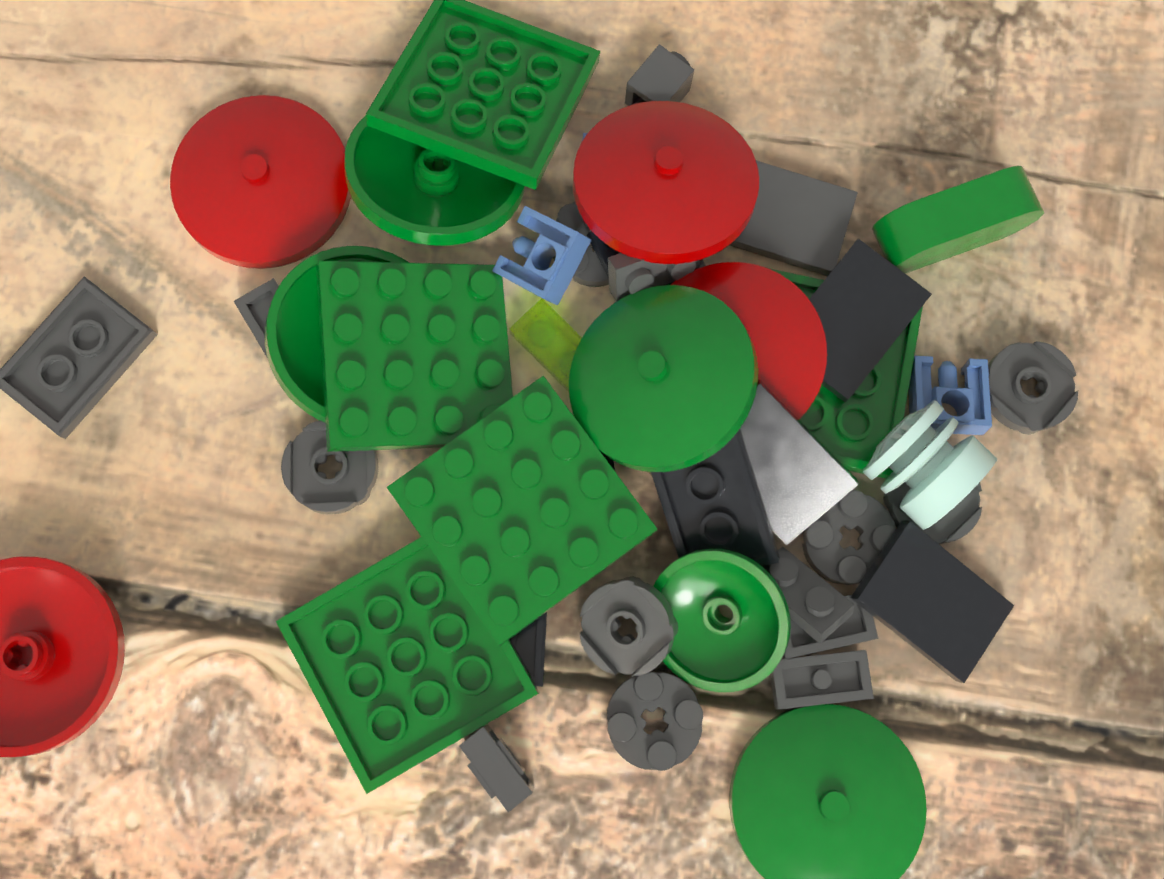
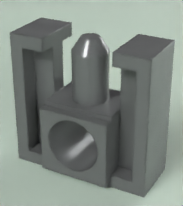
M488 724L459 745L471 762L467 765L489 796L491 798L496 796L508 813L533 793L534 785L525 775L524 767L503 739L499 740Z

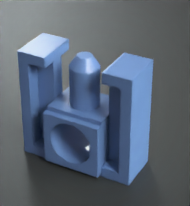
M524 206L517 222L540 235L536 242L524 236L513 240L514 251L527 258L524 266L500 255L492 271L533 294L558 305L591 239ZM556 255L553 265L549 268L552 258Z
M914 356L908 390L909 414L923 409L935 399L941 406L942 403H946L956 410L957 416L953 417L959 423L953 434L984 435L992 427L988 359L969 358L961 368V375H964L965 388H958L957 368L951 361L942 362L938 368L939 387L934 386L932 389L931 365L933 364V357ZM943 410L930 426L936 430L941 424L951 418L952 415Z

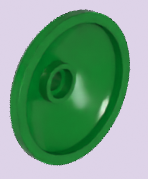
M702 549L688 553L675 560L655 581L653 587L659 590L667 599L678 622V632L674 637L672 649L663 662L679 678L707 691L736 692L760 683L777 667L785 654L790 638V613L779 585L757 562L730 550ZM719 605L730 607L733 617H724L720 613Z

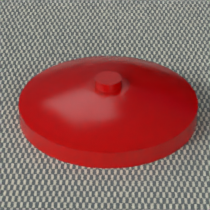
M270 95L248 96L229 101L200 118L184 136L176 151L170 174V190L175 211L179 220L193 239L207 252L224 262L256 269L275 268L297 262L323 246L339 228L346 215L351 195L348 191L345 177V148L340 137L328 121L319 113L298 101Z
M642 102L621 108L609 114L587 133L580 144L574 162V198L579 213L590 230L616 251L650 263H689L712 256L723 250L738 238L746 228L753 214L759 192V171L756 159L741 134L728 122L712 112L681 102Z
M745 262L710 264L697 268L673 282L671 285L692 287L705 291L724 302L741 320L754 345L758 362V380L760 379L800 420L810 408L820 390L827 363L825 332L820 317L808 297L793 282L781 274L760 265Z
M27 556L0 560V757L37 755L69 743L96 722L112 700L118 687L125 657V640L119 614L108 594L94 579L66 563L47 558Z

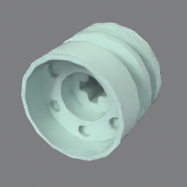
M935 399L923 409L907 415L877 445L870 462L863 469V473L871 480L888 467L893 470L880 487L885 494L898 488L904 482L911 487L903 498L900 508L923 530L935 524L961 502L987 475L997 461L996 456L973 435L960 441L955 446L947 442L959 423L953 416L936 430L930 425L944 410Z

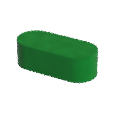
M1012 166L905 204L878 220L873 225L872 230L885 259L902 272L909 273L1010 236L1037 221L1044 214V211L1022 166Z

